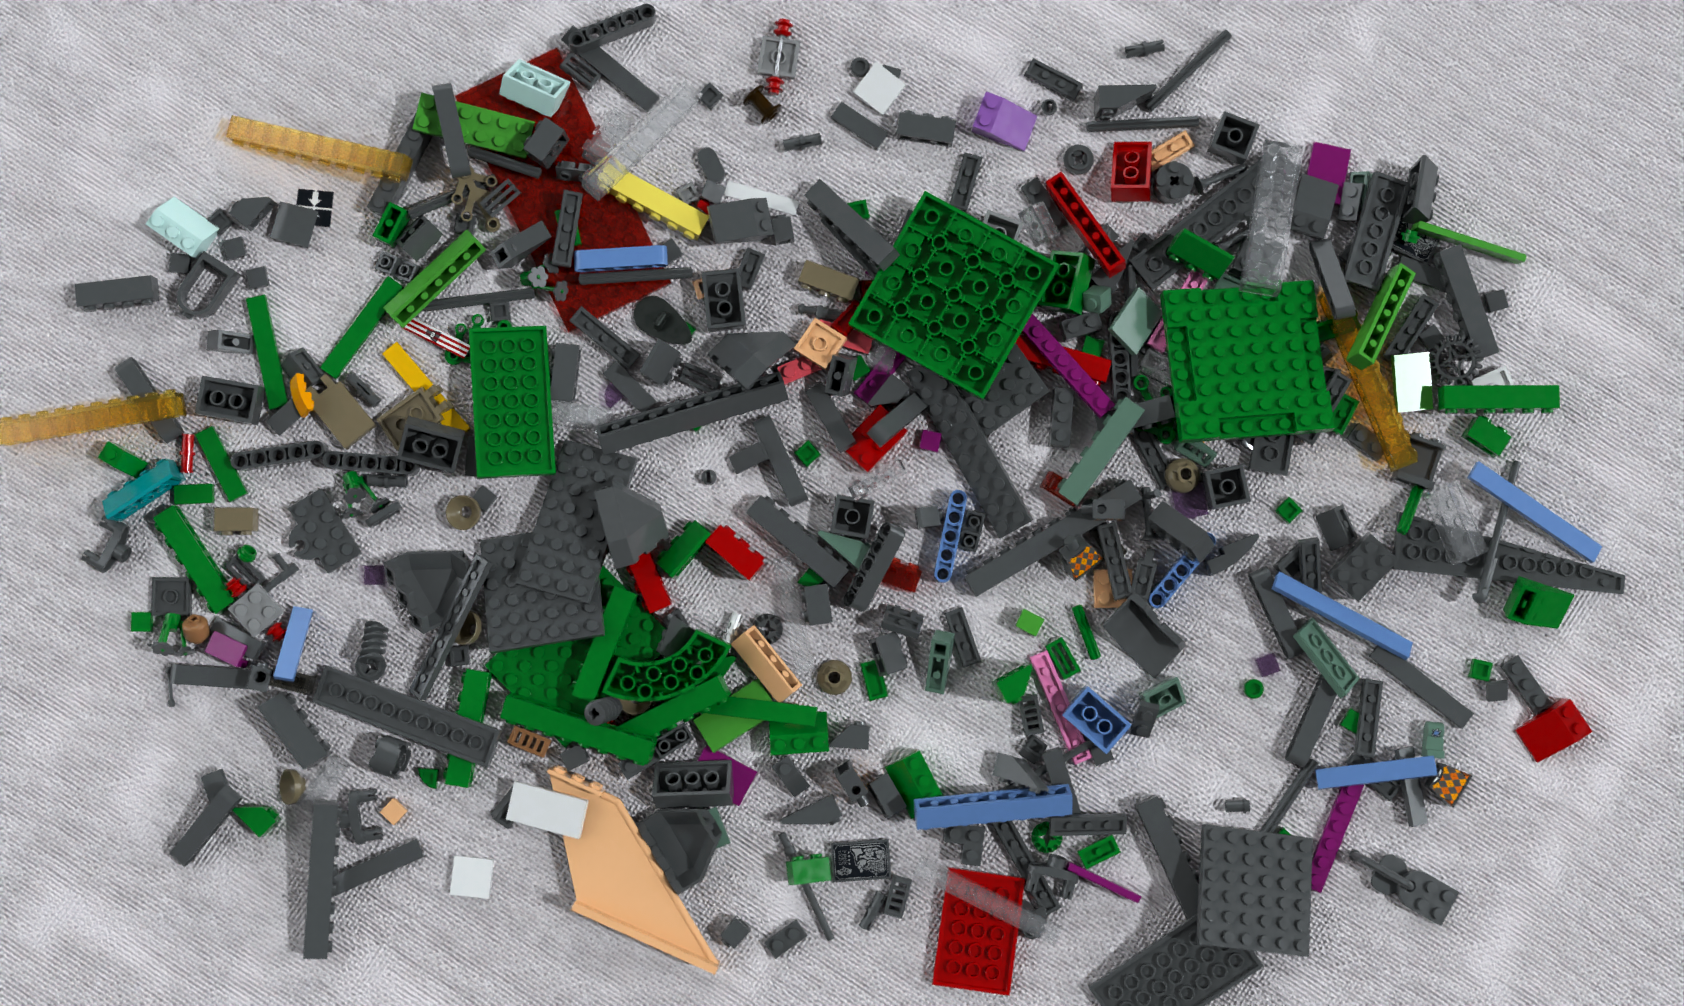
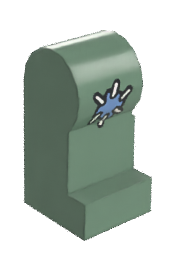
M1425 722L1422 757L1434 755V758L1444 759V724L1442 722Z

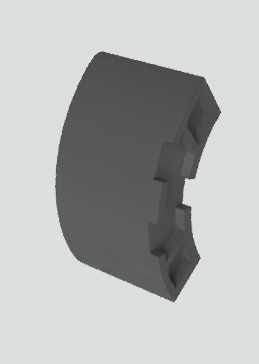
M1134 592L1103 624V627L1133 660L1153 678H1156L1186 647V644L1166 623L1163 622L1161 625L1159 623L1160 620L1157 618L1158 615L1150 605Z

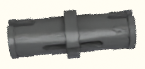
M1163 39L1152 42L1143 41L1141 44L1125 46L1126 58L1129 59L1141 55L1146 57L1151 53L1165 51V45L1162 44L1164 41Z
M820 133L807 136L802 134L797 138L784 139L785 152L795 149L806 150V147L822 145Z
M355 373L347 377L346 382L357 391L359 397L362 396L373 408L381 402L382 399L370 389L371 386L368 383L365 384Z
M386 473L385 475L368 474L367 485L385 488H407L408 477L406 475L395 476Z
M876 890L869 906L867 905L865 908V915L859 923L861 928L870 931L876 917L881 913L879 911L888 897L887 895Z

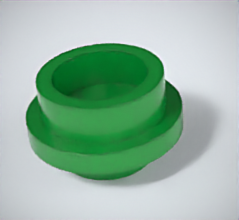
M1408 229L1406 233H1401L1403 241L1416 244L1421 236H1417V231Z
M243 545L237 550L238 557L243 562H253L256 558V550L250 545Z

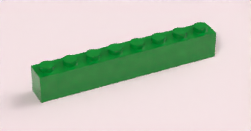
M510 693L506 696L500 717L509 724L517 725L518 723L524 725L525 729L532 731L537 729L546 736L556 735L562 741H574L584 748L593 747L603 754H608L609 752L615 754V757L618 759L626 760L628 758L634 760L633 763L641 766L647 765L652 761L658 740L657 738L609 723L594 726L587 722L584 715L515 693Z

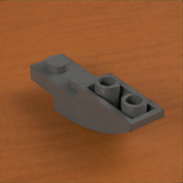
M682 723L658 738L652 761L647 765H637L633 763L634 760L628 758L617 764L628 780L694 738L686 724Z

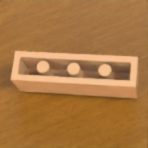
M755 625L731 643L736 652L777 702L781 703L802 686Z

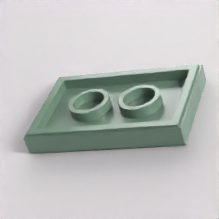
M1140 287L1135 288L1108 328V331L1132 356L1137 355L1161 318L1162 311Z

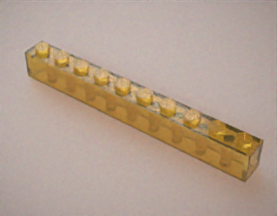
M234 115L231 116L226 137L232 140V144L239 147L248 145L249 148L260 151L262 148L274 155H278V152L283 153V156L295 159L296 156L309 163H312L313 160L318 161V164L329 167L331 164L336 165L337 169L347 171V168L353 169V172L364 175L365 172L371 173L370 176L382 179V176L388 177V180L399 183L400 180L407 182L413 159L406 154Z
M1324 292L1321 293L1317 298L1328 321L1333 320L1332 323L1329 322L1330 329L1335 335L1336 343L1391 472L1418 462V453L1410 443V434L1402 424V415L1396 410L1395 399L1388 391V383L1386 378L1382 377L1378 360L1376 359L1373 365L1363 370H1359L1346 361L1362 326L1357 318L1358 312L1356 308L1354 317L1334 320Z
M175 389L164 390L163 394L157 395V392L146 393L145 397L139 398L138 395L128 396L127 400L121 401V399L108 400L109 403L106 404L92 402L89 407L74 405L71 410L57 408L54 409L53 413L39 411L36 412L35 416L21 414L18 415L17 419L3 417L0 418V446L187 416L183 393L176 392Z

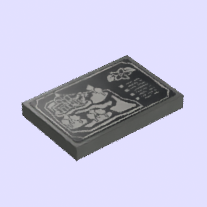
M1400 218L1391 250L1428 265L1440 240L1418 233L1417 236H1421V238L1418 239L1417 244L1403 241L1401 233H1406L1407 229L1411 230L1413 224L1402 222Z
M889 839L831 843L833 882L891 879Z

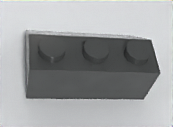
M1422 155L1409 169L1407 182L1411 184L1402 211V222L1414 224L1423 221L1427 223L1432 219L1433 210L1431 207L1436 198L1434 189L1439 181V175L1437 174L1438 167L1426 155Z

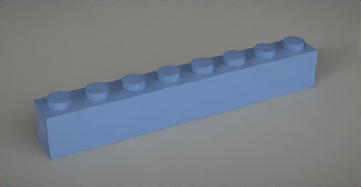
M1069 784L1047 786L1049 791L1040 790V794L1029 791V788L919 798L914 799V819L917 830H928L930 828H948L951 826L1072 815V793Z

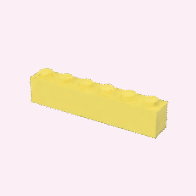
M609 161L597 180L596 186L599 187L598 189L601 192L616 196L615 198L621 203H629L636 211L649 214V217L657 222H664L669 229L682 232L690 240L695 239L698 241L708 223L709 216Z

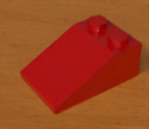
M1114 142L1111 174L1112 202H1150L1152 142Z
M1566 698L1560 699L1515 729L1536 762H1540L1573 745L1593 732L1572 700Z

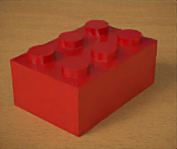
M881 404L852 433L857 444L844 451L867 474L908 432L903 428L881 448L866 434L889 413Z
M720 524L705 542L751 581L765 566L763 562L765 558L756 550L751 552L748 549L750 545L744 539L740 538L738 540L735 538L734 535L736 533L728 525L723 527Z

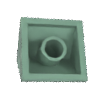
M1172 676L1139 693L1142 701L1159 705L1157 718L1187 703L1179 678L1176 676Z

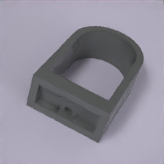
M203 251L178 289L177 301L183 310L181 314L191 320L193 317L206 318L213 315L219 309L241 274ZM206 266H209L226 277V279L206 308L200 311H192L187 303L188 293Z

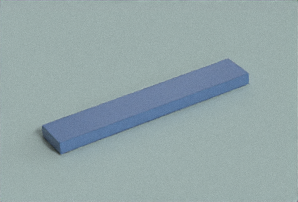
M1434 755L1315 770L1318 790L1438 775Z

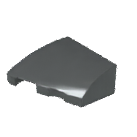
M671 613L667 617L670 620L668 628L663 629L662 639L656 650L666 658L678 652L695 632L693 628Z

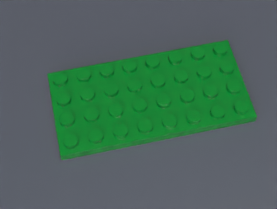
M546 326L469 328L477 479L556 475Z

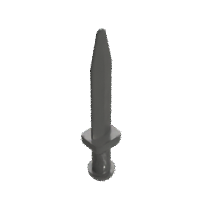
M804 303L798 306V312L801 315L803 313L812 314L817 319L822 317L836 320L842 313L841 311L823 308L822 305L814 308L804 306Z

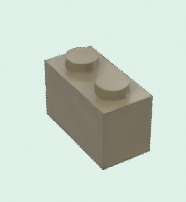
M214 508V531L221 532V535L231 536L233 532H240V535H252V532H258V508Z

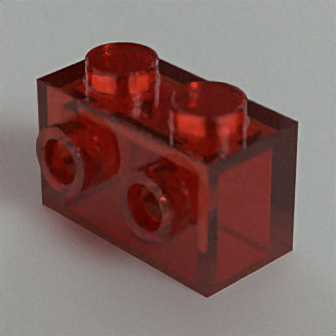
M894 557L881 582L915 593L922 571L919 570L920 566L908 563V566L901 564V559Z

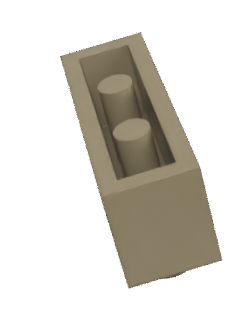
M809 260L805 261L798 279V284L801 285L802 289L807 291L816 290L819 292V295L829 298V296L837 298L836 301L842 304L852 303L860 283V279Z

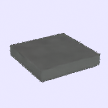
M152 577L151 616H165L167 613H175L181 616L192 615L193 581L186 577Z

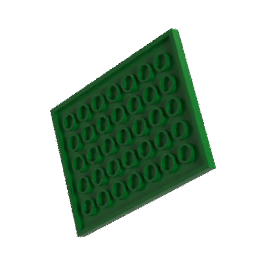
M604 565L602 566L599 578L603 608V606L606 607L609 600L606 598L610 588L613 589L614 586H618L625 590L628 589ZM638 600L635 602L597 700L609 696L602 693L618 657L624 656L637 661H655L661 655L656 650L662 639L663 629L666 628L649 611L645 612L643 605ZM594 638L499 652L485 667L511 693L585 716V708L590 702L571 695L573 690L570 689L574 679L579 677L580 672H578L581 661L585 662L587 654H585L588 643H592ZM553 735L565 748L573 742L562 741L559 736Z

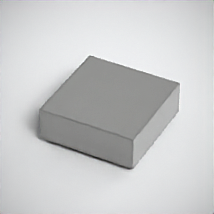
M692 181L676 190L680 200L688 205L701 200V196Z

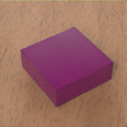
M923 429L919 449L938 453L942 433Z

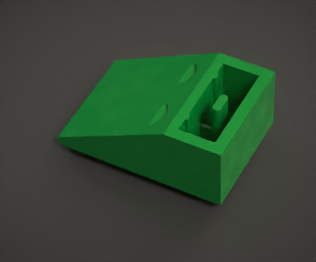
M1518 576L1503 611L1507 619L1525 625L1558 629L1575 595Z

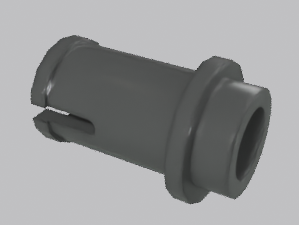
M1245 798L1242 800H1225L1226 813L1243 812L1246 814V812H1250V801Z

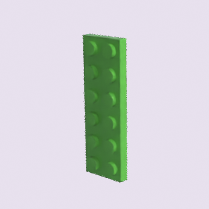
M421 92L412 130L443 138L434 95ZM455 101L465 144L526 160L527 154L523 149L525 147L524 142L529 136L532 137L535 121Z

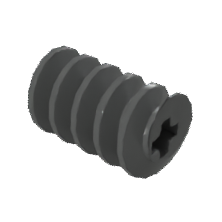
M367 621L365 623V635L362 638L363 643L361 644L362 649L359 661L364 664L383 662L385 658L380 655L386 653L382 648L387 646L384 640L388 639V636L383 633H388L389 628L384 627L380 622Z
M612 696L592 701L585 708V718L588 723L594 726L613 721L623 709L622 704L618 698Z

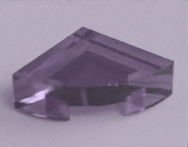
M611 382L605 390V402L609 409L613 408L624 397Z

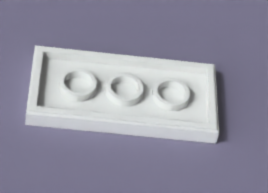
M514 781L506 820L579 839L581 838L589 800Z

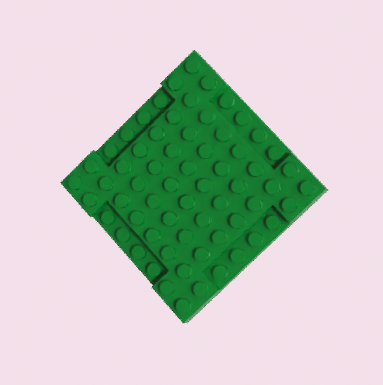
M924 191L893 245L900 256L885 271L881 268L879 269L848 324L851 328L882 345H886L983 401L1036 306L1058 271L1060 264Z
M1313 280L1278 282L1267 286L1209 290L1191 288L1162 291L1160 301L1179 443L1331 432L1335 429L1330 392L1327 391L1316 321L1318 310Z

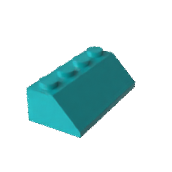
M162 459L155 464L156 467L141 472L139 474L140 477L136 480L126 482L119 491L115 490L109 493L107 498L102 501L106 518L122 522L173 489L175 485L185 481L186 478L180 472L175 461Z

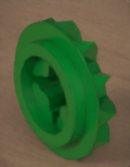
M1049 822L1039 823L1033 829L1031 835L1035 848L1044 853L1054 852L1060 847L1063 840L1062 836H1052L1055 839L1049 840L1046 846L1045 840L1039 836L1046 835L1049 829Z

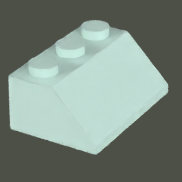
M518 59L503 75L499 94L508 100L522 104L526 108L538 111L544 116L552 117L559 109L570 86V81Z
M176 197L171 198L156 208L146 222V225L196 259H199L203 251L206 252L218 235L217 232L219 230L218 226L211 224L207 221L208 219Z

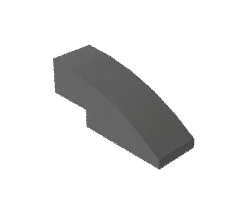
M1253 534L1219 547L1220 556L1204 561L1208 575H1215L1240 560L1253 547L1259 538V534Z
M219 616L216 617L210 628L211 636L214 631H218L247 645L248 647L244 655L252 660L259 658L266 644L265 641L253 637L248 631Z

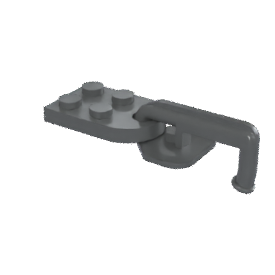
M1352 850L1349 854L1352 861L1360 862L1374 870L1371 877V885L1374 889L1385 895L1397 892V896L1403 905L1442 926L1459 891L1423 871H1407L1405 861L1393 854L1384 855L1379 863L1361 854L1358 850Z

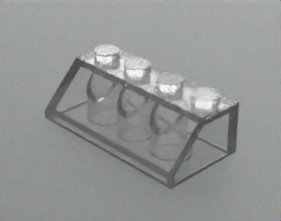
M1458 479L1422 493L1452 565L1460 564L1488 551Z

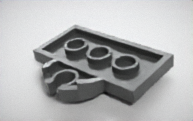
M1294 435L1238 439V442L1244 448L1251 450L1249 470L1288 476Z
M322 488L288 508L298 524L289 535V547H295L298 541L305 543V548L302 551L293 553L295 556L304 560L319 558L327 573L330 574L362 554Z

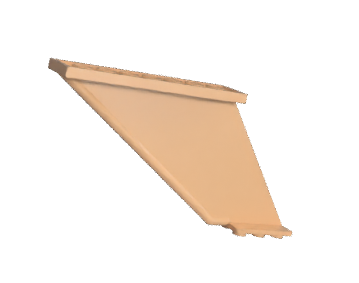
M557 765L549 768L547 773L550 774L553 791L589 800L581 838L576 839L563 835L576 901L571 910L715 975L720 960L715 958L681 899L670 885L664 871L655 860L651 849L641 836L621 799L605 792L606 789L602 788L603 785L596 781L588 782L585 780V776L578 773L570 774L563 766Z

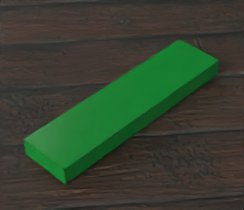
M211 426L195 434L229 502H234L249 494L239 473L232 467L231 458L215 427Z

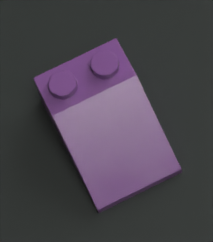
M986 91L971 132L1024 152L1038 116L1003 97Z

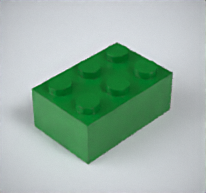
M1052 250L1050 259L1060 264L1038 305L1051 312L1082 315L1084 307L1083 293L1088 290L1095 259L1085 253Z

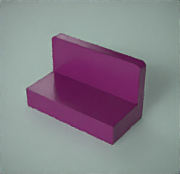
M218 631L213 632L205 649L206 653L235 667L246 668L249 663L248 660L243 658L248 647L247 645Z

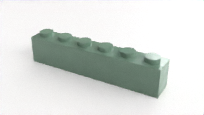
M1127 397L1124 400L1121 398L1114 406V409H1116L1115 413L1112 416L1108 415L1102 423L1105 425L1101 432L1096 431L1091 439L1094 441L1090 448L1087 446L1080 454L1083 457L1079 463L1075 462L1069 470L1071 472L1069 478H1063L1058 485V488H1060L1059 493L1077 506L1145 411Z

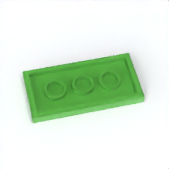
M758 678L730 696L772 701ZM703 713L693 721L712 752L715 753L764 720Z

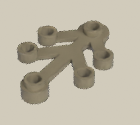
M470 166L471 175L457 178L458 184L451 198L452 203L460 205L463 202L462 193L465 185H467L470 193L465 209L461 213V219L464 222L471 221L473 216L472 210L476 201L486 219V230L495 233L500 229L499 219L496 217L492 218L479 204L483 198H486L492 192L476 187L474 181L485 183L489 188H493L497 184V179L492 175L487 177L475 173L474 169ZM492 178L494 179L495 183L493 185L488 184L487 180ZM497 193L490 200L494 201L495 199H497V196L501 195L502 193ZM460 196L461 201L455 202L453 198ZM506 196L503 202H498L497 204L502 205L506 201ZM469 213L470 218L464 219L463 214ZM495 221L497 225L492 228L489 223Z

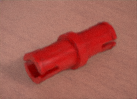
M182 434V450L179 451V455H181L180 472L193 473L195 435Z

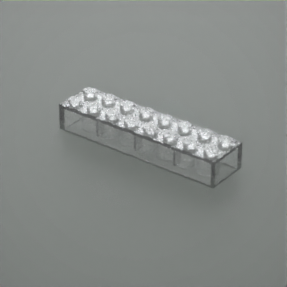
M1265 140L1263 143L1238 291L1277 297L1281 291L1302 159V145Z

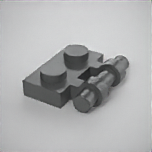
M887 604L881 628L918 640L924 616L917 614V611L914 610L907 611L901 609V606Z

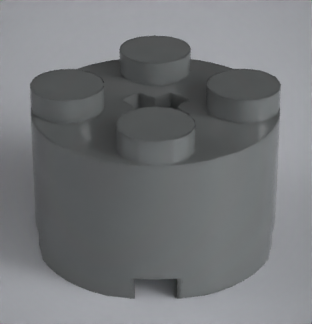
M1177 161L1163 165L1153 179V193L1155 197L1165 204H1177L1183 201L1193 188L1194 176L1191 170L1186 165ZM1172 181L1176 183L1173 186L1170 184Z
M389 735L383 738L379 737L375 743L376 751L369 761V767L375 773L396 780L399 779L401 776L398 774L400 771L404 772L409 763L411 751L408 750V746H411V743Z

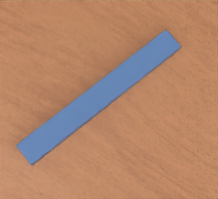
M1481 462L1475 463L1467 477L1469 480L1589 563L1595 562L1602 548L1600 544Z
M1280 571L1276 574L1272 590L1404 660L1409 658L1413 642Z

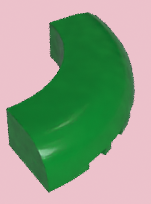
M698 628L690 640L678 652L667 658L655 661H637L620 656L611 671L602 693L622 700L638 702L659 701L678 696L691 690L708 678L724 660L732 645Z

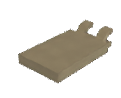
M325 374L320 379L328 388L319 394L315 388L310 386L306 389V392L312 393V399L315 401L313 410L347 450L377 425L341 381L336 384L330 376Z
M434 384L428 390H425L424 387L419 388L376 419L396 451H399L408 416L440 423L444 420L442 414L454 407L450 400H444L438 405L434 397L443 392L440 385L436 386Z

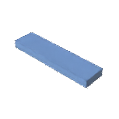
M293 606L274 672V679L294 682L313 615V609Z

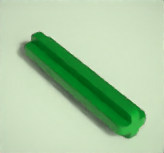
M1418 485L1412 488L1396 529L1402 535H1406L1424 491Z
M1082 605L1072 607L1090 659L1100 658L1101 654Z

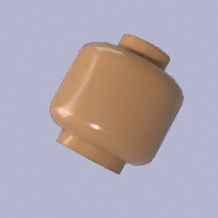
M190 615L182 623L184 637L191 643H203L210 635L208 620L204 616Z

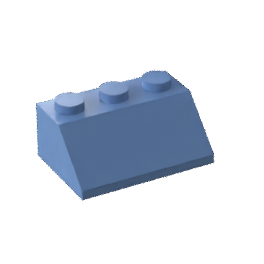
M1088 686L1082 688L1062 714L1063 717L1105 754L1113 748L1132 726Z

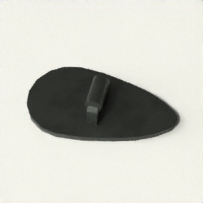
M648 296L637 303L634 309V320L642 331L673 344H689L692 341V334L687 323L663 298Z

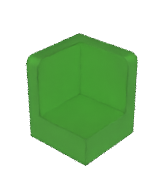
M1022 609L1016 627L1032 636H1036L1045 619L1026 609Z

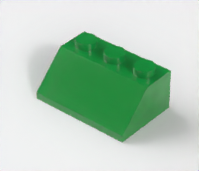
M1185 228L1175 235L1165 253L1171 261L1183 263L1186 265L1185 268L1194 273L1196 271L1202 274V278L1209 282L1219 280L1235 257Z
M696 520L693 522L689 521L683 528L685 532L680 537L677 535L670 544L672 546L668 551L663 550L657 557L659 559L657 564L674 579L680 575L707 544L705 541L711 536V533Z
M1025 663L992 681L1002 702L1014 705L1022 700L1021 696L1025 695L1031 675V664Z
M817 712L816 727L769 721L771 755L829 752L827 712Z
M919 749L885 767L907 806L906 810L911 819L914 818V799L943 796Z

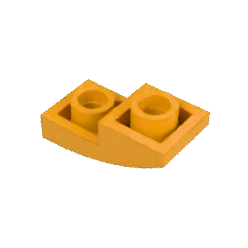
M296 373L290 381L291 395L298 413L301 417L305 418L313 410L314 400H312L311 392H305L306 382H304V374Z

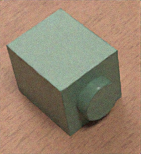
M1093 285L1083 293L1084 311L1101 314L1112 305L1111 287Z

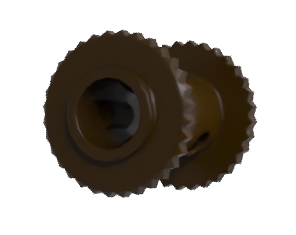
M759 85L746 96L743 104L746 106L751 103L763 116L761 123L766 124L778 114L781 105L773 106L761 93L764 87Z

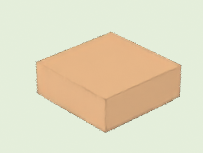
M395 797L380 811L393 826L408 812Z

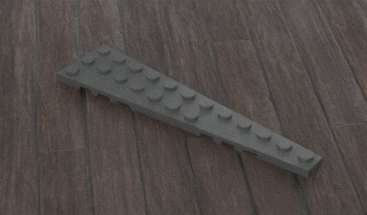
M1397 512L1393 554L1400 561L1392 569L1481 579L1491 537L1432 522L1417 516L1413 517L1406 535H1402L1396 529L1403 513ZM1499 541L1495 558L1498 559L1492 577L1494 581L1516 583L1518 576L1550 587L1624 594L1625 575L1560 558L1506 541Z

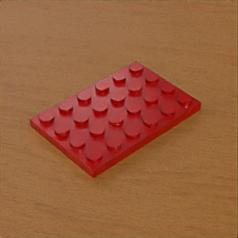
M948 867L932 985L1010 996L1025 878Z

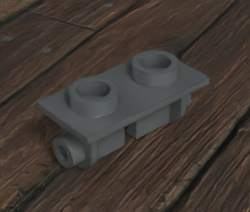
M562 160L555 167L557 179L595 184L594 174H596V167L593 164L579 163L577 169L575 168L576 162Z

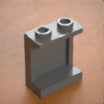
M1412 432V434L1405 435L1391 479L1412 486L1418 485L1426 491L1433 490L1435 485L1433 478L1441 453L1446 449V445L1441 444L1442 441L1430 438L1428 440L1423 438L1424 435Z

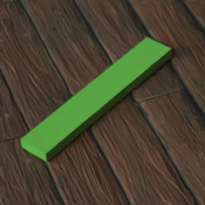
M1423 221L1412 225L1411 230L1417 231L1420 234L1455 245L1461 244L1464 248L1514 264L1525 262L1527 257L1526 254Z

